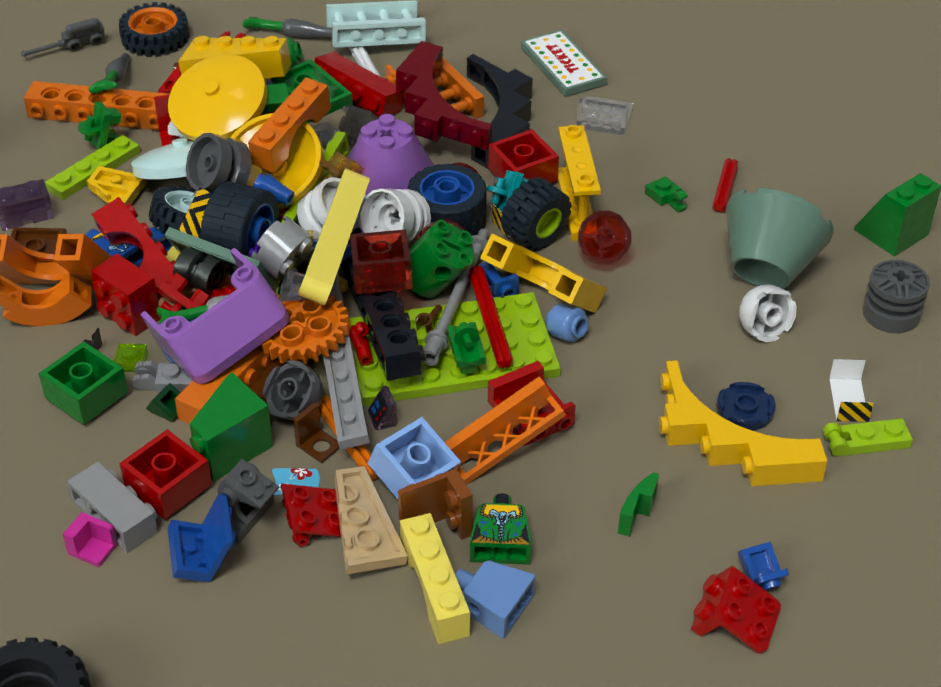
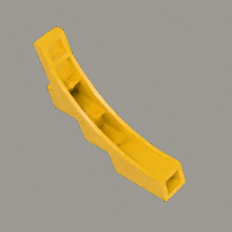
M678 360L666 361L665 373L660 374L661 390H666L667 394L665 396L664 416L659 417L660 434H665L668 446L700 444V451L702 454H706L709 466L741 464L743 474H748L751 486L823 481L828 461L820 438H781L738 426L719 416L698 400L683 382Z

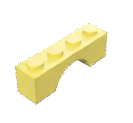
M431 513L400 520V540L408 555L407 563L409 569L414 568L420 580L428 619L437 643L442 644L469 637L470 611Z

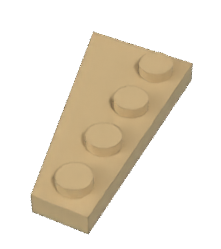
M365 466L336 470L334 483L346 575L406 565L408 558L406 550Z

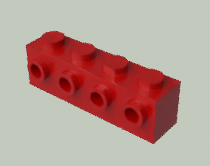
M336 52L315 57L314 62L352 93V102L357 107L372 112L378 118L383 114L392 115L401 112L404 93L396 91L395 84Z

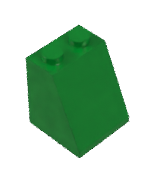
M919 173L886 193L855 225L854 230L895 257L929 235L941 185Z
M233 372L226 376L190 422V444L194 450L208 460L211 480L213 482L230 473L241 459L248 462L273 447L268 405Z

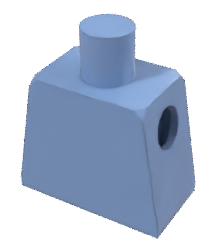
M492 561L484 562L475 575L464 569H459L455 574L469 608L470 617L502 639H505L535 595L536 575Z

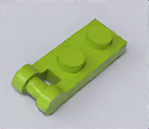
M903 418L849 425H839L832 422L825 425L822 429L825 439L830 441L829 448L833 456L911 448L913 441Z

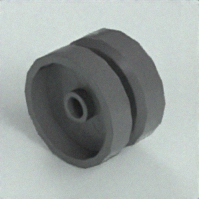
M203 133L197 137L191 145L186 161V175L190 186L195 190L200 187L208 192H214L221 184L228 181L246 185L252 163L247 145L240 140L224 138L214 133Z

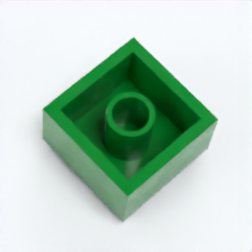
M84 341L38 373L44 398L83 425L128 393L124 368Z

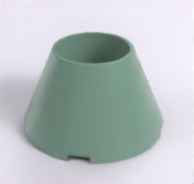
M758 188V191L755 193H746V189L734 193L727 203L726 213L732 269L742 280L755 286L770 284L782 289L786 288L830 243L833 236L832 222L830 219L826 222L820 216L821 210L805 199L787 192Z

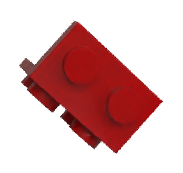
M733 565L717 575L712 574L703 585L704 594L694 609L695 618L691 630L699 636H703L721 625L757 653L761 654L767 651L781 609L780 602Z

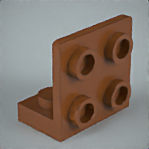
M456 469L437 474L432 478L410 484L398 490L399 526L400 520L431 513L434 523L445 519L448 527L451 530L455 529L461 540L471 536L473 530V495Z

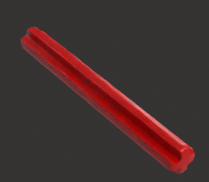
M480 265L477 267L473 266L469 270V277L497 365L501 369L505 367L510 368L513 365V357L484 268Z

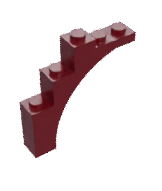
M421 41L396 69V91L405 93V112L415 115V135L436 142L440 137H445L488 150L489 144L492 141V124L469 118L452 107L441 96L434 84V80L443 67V47Z

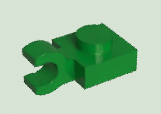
M664 176L645 185V194L662 206L668 203L677 212L687 208V205L682 202V200L688 198L687 193Z

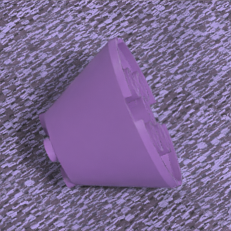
M383 114L379 119L371 121L361 128L356 142L339 171L338 178L341 179L345 168L369 177L370 181L365 192L367 196L373 190L407 189L410 179L417 172L434 166V163L410 125L395 119L391 114Z

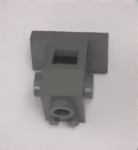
M243 459L238 462L217 488L218 494H225L227 496L228 506H231V528L235 531V543L238 544L275 502L274 492L279 489V486L260 473L254 464ZM244 504L253 508L247 517L240 510Z

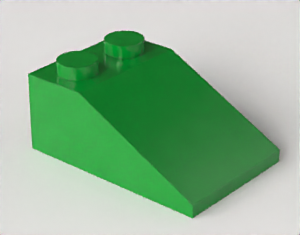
M311 59L290 67L283 77L270 78L273 84L286 83L289 95L306 77L328 85L331 109L326 115L342 109L349 117V108L353 109L352 93Z

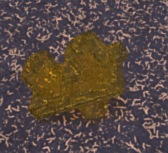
M339 151L334 154L330 161L322 158L318 163L320 167L331 172L324 179L331 177L341 179L345 168L359 174L364 170L358 162L346 157Z

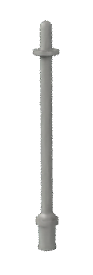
M481 229L477 235L472 236V246L475 255L473 263L458 277L436 330L428 332L425 338L424 354L426 356L423 363L426 365H436L441 352L448 345L447 325L451 324L469 282V270L471 267L476 266L488 242L489 232L487 229Z

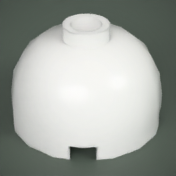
M770 284L756 286L747 292L739 306V317L742 327L758 340L764 342L776 341L780 339L777 335L781 334L784 330L788 332L796 318V302L792 300L791 294L780 287Z

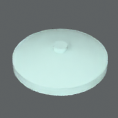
M187 138L175 139L172 141V144L153 149L137 157L131 162L133 175L142 179H170L187 176L186 161L194 141H188Z

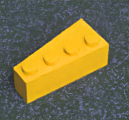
M199 36L194 38L178 61L182 75L191 66L206 58L226 54L238 55L252 61L260 69L264 78L283 77L292 65L287 38H278L276 36L266 38H254L253 36H245L243 38H231L230 36L208 38L207 36Z

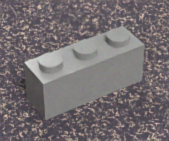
M97 461L67 480L72 502L84 513L112 524L117 544L126 553H129L158 533L155 520L157 519V513L149 503L144 504L131 486H124L112 469L107 470Z

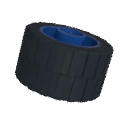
M437 164L424 168L410 179L407 189L419 192L426 199L430 207V227L438 220H444L461 231L469 232L472 236L477 235L479 230L485 228L487 188L485 181L474 170L461 165Z
M231 181L221 184L215 189L207 202L201 222L200 238L230 250L235 248L241 254L249 257L250 249L255 248V241L258 242L259 238L275 221H280L278 201L275 195L267 190Z

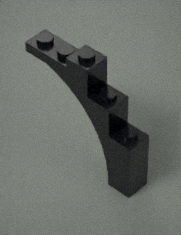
M475 54L467 57V78L485 87L494 98L498 107L496 116L490 123L492 124L491 143L530 130V123L528 122L531 120L530 99L532 98L533 78L516 69L508 73ZM471 146V160L488 169L489 149L484 150Z

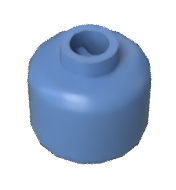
M558 303L548 312L546 326L549 334L554 338L566 342H575L586 334L588 319L585 311L580 307L567 303Z

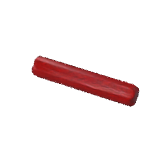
M728 158L724 162L712 208L715 212L720 211L723 213L726 211L738 168V161L736 159L731 160Z

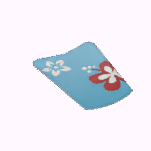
M272 469L275 484L279 486L274 495H282L281 483L310 487L319 486L320 476L317 469Z

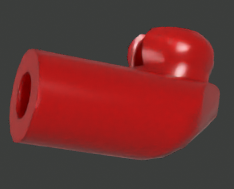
M357 322L351 326L349 335L356 350L359 364L367 366L373 362L369 341L366 336L369 333V327L364 322Z

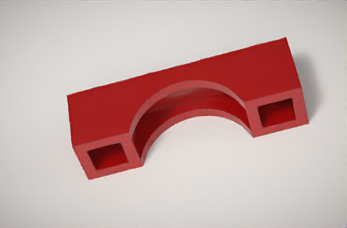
M118 197L91 214L97 228L111 246L129 244L138 247L144 252L139 268L154 277L156 291H158L163 281L167 283L173 276L175 261H168L165 257L168 255L167 251L159 241L155 243L151 239V236H153L151 230L145 222L141 224L136 219L138 214L130 203L125 205L121 198ZM157 293L158 300H160L163 296Z

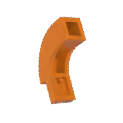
M68 274L57 285L49 289L29 290L16 285L0 275V305L3 306V317L15 323L37 327L68 322L91 307V287L73 275Z

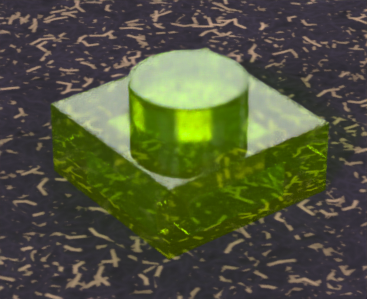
M118 344L114 362L122 366L124 372H135L137 362H146L148 355L147 344Z

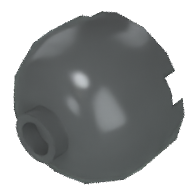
M290 360L286 361L288 364L282 367L276 366L271 371L265 381L263 396L267 397L269 411L274 416L293 421L298 414L314 402L320 407L324 394L323 384L319 375L308 365Z

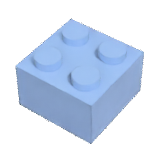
M423 417L376 444L368 461V465L397 499L398 490L410 484L432 478L437 474L453 469L457 470L461 463Z

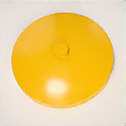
M230 54L206 58L187 69L174 84L168 99L169 116L177 130L189 140L195 141L203 133H214L224 138H230L243 124L262 114L268 97L267 83L260 69L247 58Z
M273 113L258 116L246 122L230 138L242 141L249 149L248 141ZM305 121L299 126L290 145L289 157L275 173L251 163V171L246 185L253 187L256 178L261 173L265 175L271 174L288 189L294 191L293 200L288 206L298 202L308 194L318 181L324 162L323 147L313 128ZM278 203L279 209L288 207L282 203Z

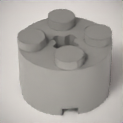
M284 216L283 223L278 220L275 221L261 236L257 243L261 248L258 254L253 251L252 258L261 261L264 269L278 281L285 280L289 283L298 273L297 268L303 260L307 262L311 259L315 248L312 246L314 237L288 216Z

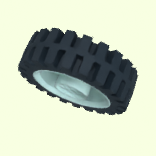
M176 186L158 188L154 192L148 216L150 222H153L152 225L159 227L161 232H166L169 227L179 230L194 199L193 194L196 190L191 187L189 190L185 186H180L179 188Z

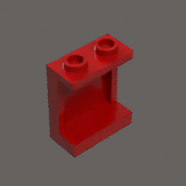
M535 361L489 380L487 402L494 408L536 378L540 377L544 381V367L539 361ZM545 381L544 383L550 394L564 410L566 416L523 446L541 441L549 435L564 431L574 425L575 404L572 401L564 404ZM547 404L537 417L545 418L555 410L550 404ZM518 424L513 428V434L521 435L527 430L528 424Z

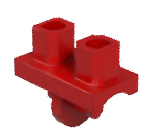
M175 273L167 283L163 281L157 291L158 294L175 305L172 306L164 300L160 307L170 311L206 305L210 296L200 289H197L190 299L182 295L181 292L188 281L178 273Z

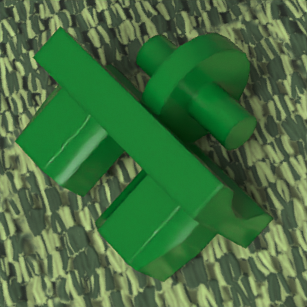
M95 102L93 115L88 116L87 121L79 123L78 131L84 134V140L95 145L98 150L118 138L117 132L114 129H109L110 125H119L121 123V113L117 108H106L102 102Z
M462 322L459 326L447 325V333L457 368L460 367L461 374L478 372L479 364H486V357L476 322L468 324Z

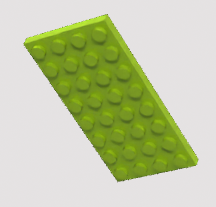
M534 292L504 296V298L494 297L513 357V365L510 368L505 367L501 369L497 365L477 300L460 302L450 324L459 326L462 322L467 324L476 322L486 357V364H479L478 372L461 374L460 367L457 368L448 337V345L441 352L436 365L429 366L422 362L421 375L387 381L369 335L367 334L366 336L369 341L373 362L367 366L359 364L356 350L351 340L363 406L372 405L380 391L387 403L487 388L489 380L535 361H539L544 367V379L560 377L561 368ZM441 305L442 310L433 321V330H436L446 305ZM435 306L404 310V313L409 314L411 329L414 328L416 330L418 345H422L423 349L426 345L425 338L428 333H426L425 325H422L417 330L415 319L421 313L430 314ZM362 317L349 318L351 326L357 322H363ZM321 354V356H322V361H323V366H324V370H325V375H326L324 357H323V355Z

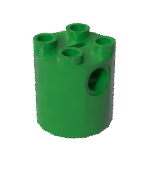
M438 220L400 258L399 272L404 283L420 296L427 298L438 297L473 263L475 255L472 246V235L465 230L461 231L454 225L446 223L444 220Z

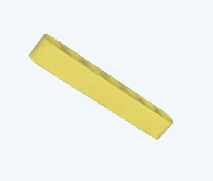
M345 168L298 296L325 306L369 184V177Z

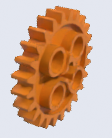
M334 295L328 297L325 306L309 299L283 301V299L279 298L287 310L289 321L284 328L259 346L263 348L264 354H270L272 360L279 357L282 364L288 359L294 361L302 360L304 364H307L308 359L313 358L315 362H318L319 355L322 354L325 357H329L328 350L338 351L337 343L346 342L345 336L350 334L348 327L351 326L347 308L343 307L341 300L336 301Z

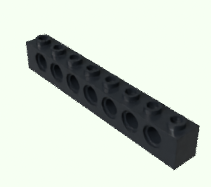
M362 231L351 232L347 244L351 245L354 254L340 264L362 320L369 327L368 335L385 378L389 381L421 375V363L425 362L424 349L422 345H418L416 330L414 328L411 329L409 314L404 313L402 298H397L396 285L394 282H391L388 267L384 268L382 253L378 254V246L367 240Z

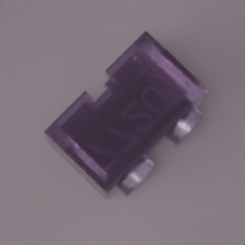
M43 179L32 180L0 189V226L2 231L21 227L24 221L33 220V223L54 218L49 193Z

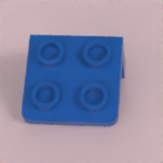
M218 494L202 524L171 520L167 529L173 578L210 582L216 571L221 569L226 553L233 548L235 543V531L232 530L230 522L232 509L231 506H228L225 494Z

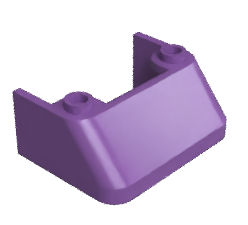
M235 248L230 250L238 266V269L231 277V282L236 290L195 320L189 322L182 316H173L158 325L146 311L140 314L157 344L195 383L203 384L211 381L284 328L289 321V315L285 306L258 268Z

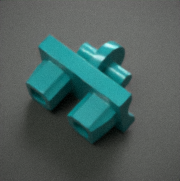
M507 170L504 179L498 177L495 187L487 186V191L493 193L491 203L496 204V207L501 212L512 192L518 189L520 184L528 181L523 177L524 174Z

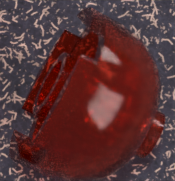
M610 210L597 211L589 215L581 223L577 233L578 246L582 255L590 262L598 265H610L619 261L628 252L632 242L631 229L623 220L624 218Z

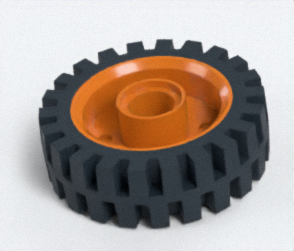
M152 2V5L143 3V7L139 5L134 6V10L128 9L127 13H123L122 18L119 19L122 45L130 53H137V56L142 57L145 54L146 57H151L152 54H155L156 57H161V53H164L166 56L170 54V51L176 52L178 48H183L184 43L188 42L189 28L187 17L180 7L175 8L173 4L167 6V3L161 2L160 5L157 2Z

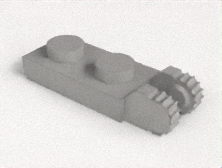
M153 361L137 362L135 365L137 375H134L132 385L138 390L144 389L161 392L171 383L177 390L182 392L193 380L176 363L156 364Z

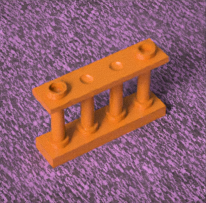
M443 58V67L434 80L436 87L441 86L445 89L439 92L445 100L455 99L457 103L451 106L459 112L465 110L475 119L483 117L484 96ZM386 65L384 79L396 85V71L390 65ZM404 93V97H403V103H404V104H405V93Z

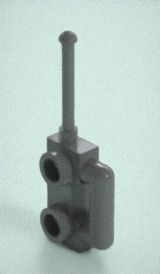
M97 18L67 25L66 31L61 32V40L35 49L23 50L21 54L23 57H26L27 55L56 47H64L65 51H77L83 45L90 43L92 45L101 44L105 40L104 26Z

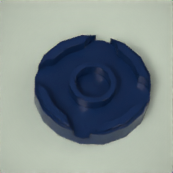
M735 382L730 384L729 388L725 390L723 388L719 392L716 409L719 416L752 431L766 427L773 420L776 404L771 393L768 395L764 392L765 388L750 382Z

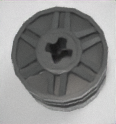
M892 259L875 265L869 277L868 291L865 294L862 307L863 316L873 327L887 333L900 334L913 330L918 326L923 313L924 302L930 287L928 275L916 264L904 260Z

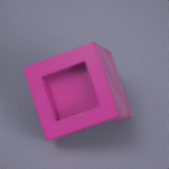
M83 512L78 515L63 533L68 555L96 567H100L118 546L112 524Z

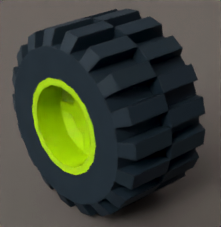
M541 177L531 178L527 182L520 184L519 188L515 189L510 198L507 199L506 206L502 210V229L531 251H538L542 247L545 248L556 240L567 225L572 207L569 201L570 198L547 180Z

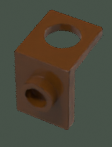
M315 402L293 419L296 446L318 462H325L340 449L338 440L321 430L319 405ZM324 441L329 443L330 447L326 451L319 452L313 449V445Z

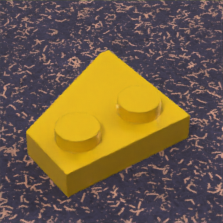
M98 166L87 180L88 189L107 204L120 197L126 205L128 203L132 204L146 185V180L135 177L133 173Z

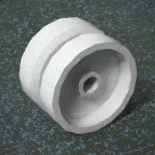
M331 177L324 179L298 203L297 216L299 223L314 239H318L341 180L340 178ZM358 215L353 226L352 232L356 231L360 227Z

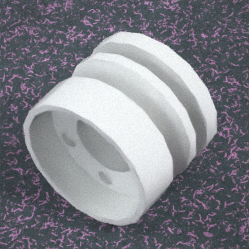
M410 189L373 190L365 196L358 215L359 226L364 237L372 244L379 246L412 245L429 229L431 222L430 207L426 199L419 192Z

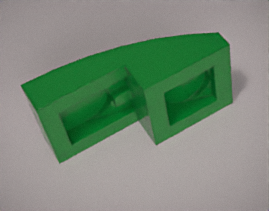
M653 472L644 478L627 497L619 516L618 534L630 537L637 514L650 516L657 494L658 473Z

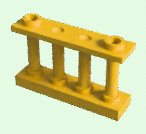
M584 125L558 127L566 167H559L557 183L559 190L570 198L569 201L572 204L570 209L571 215L567 223L571 241L597 239L598 231L590 203V195L601 194V189Z

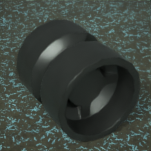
M187 247L178 255L173 267V275L178 273L188 281L187 286L194 285L195 289H200L206 294L212 295L213 289H219L223 283L226 274V264L220 259L205 256L204 253Z

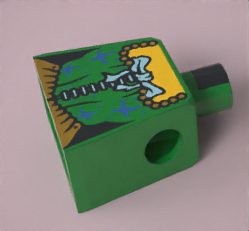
M504 493L495 495L493 503H482L479 505L470 537V562L484 563L492 561L499 564L530 565L531 536L525 507L521 504H512L511 497Z

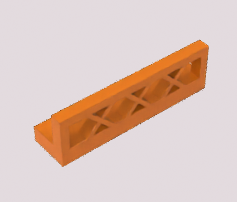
M538 377L444 443L461 461L460 465L469 458H478L476 466L465 473L460 465L457 469L467 485L565 417L566 414L552 397L544 381ZM547 404H550L555 410L545 418L537 417L538 411ZM518 424H528L527 430L524 433L512 435L515 426ZM503 441L501 449L496 452H487L488 446L492 442Z

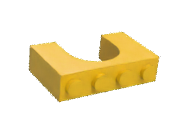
M493 233L480 259L502 270L517 274L549 290L548 293L572 305L596 313L608 289Z

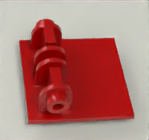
M281 483L280 487L284 497L282 504L287 510L286 519L288 520L289 528L293 530L292 540L294 543L301 547L306 546L312 534L341 537L335 489Z

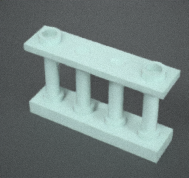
M417 0L326 4L327 28H332L333 48L425 42L426 21L425 18H417Z

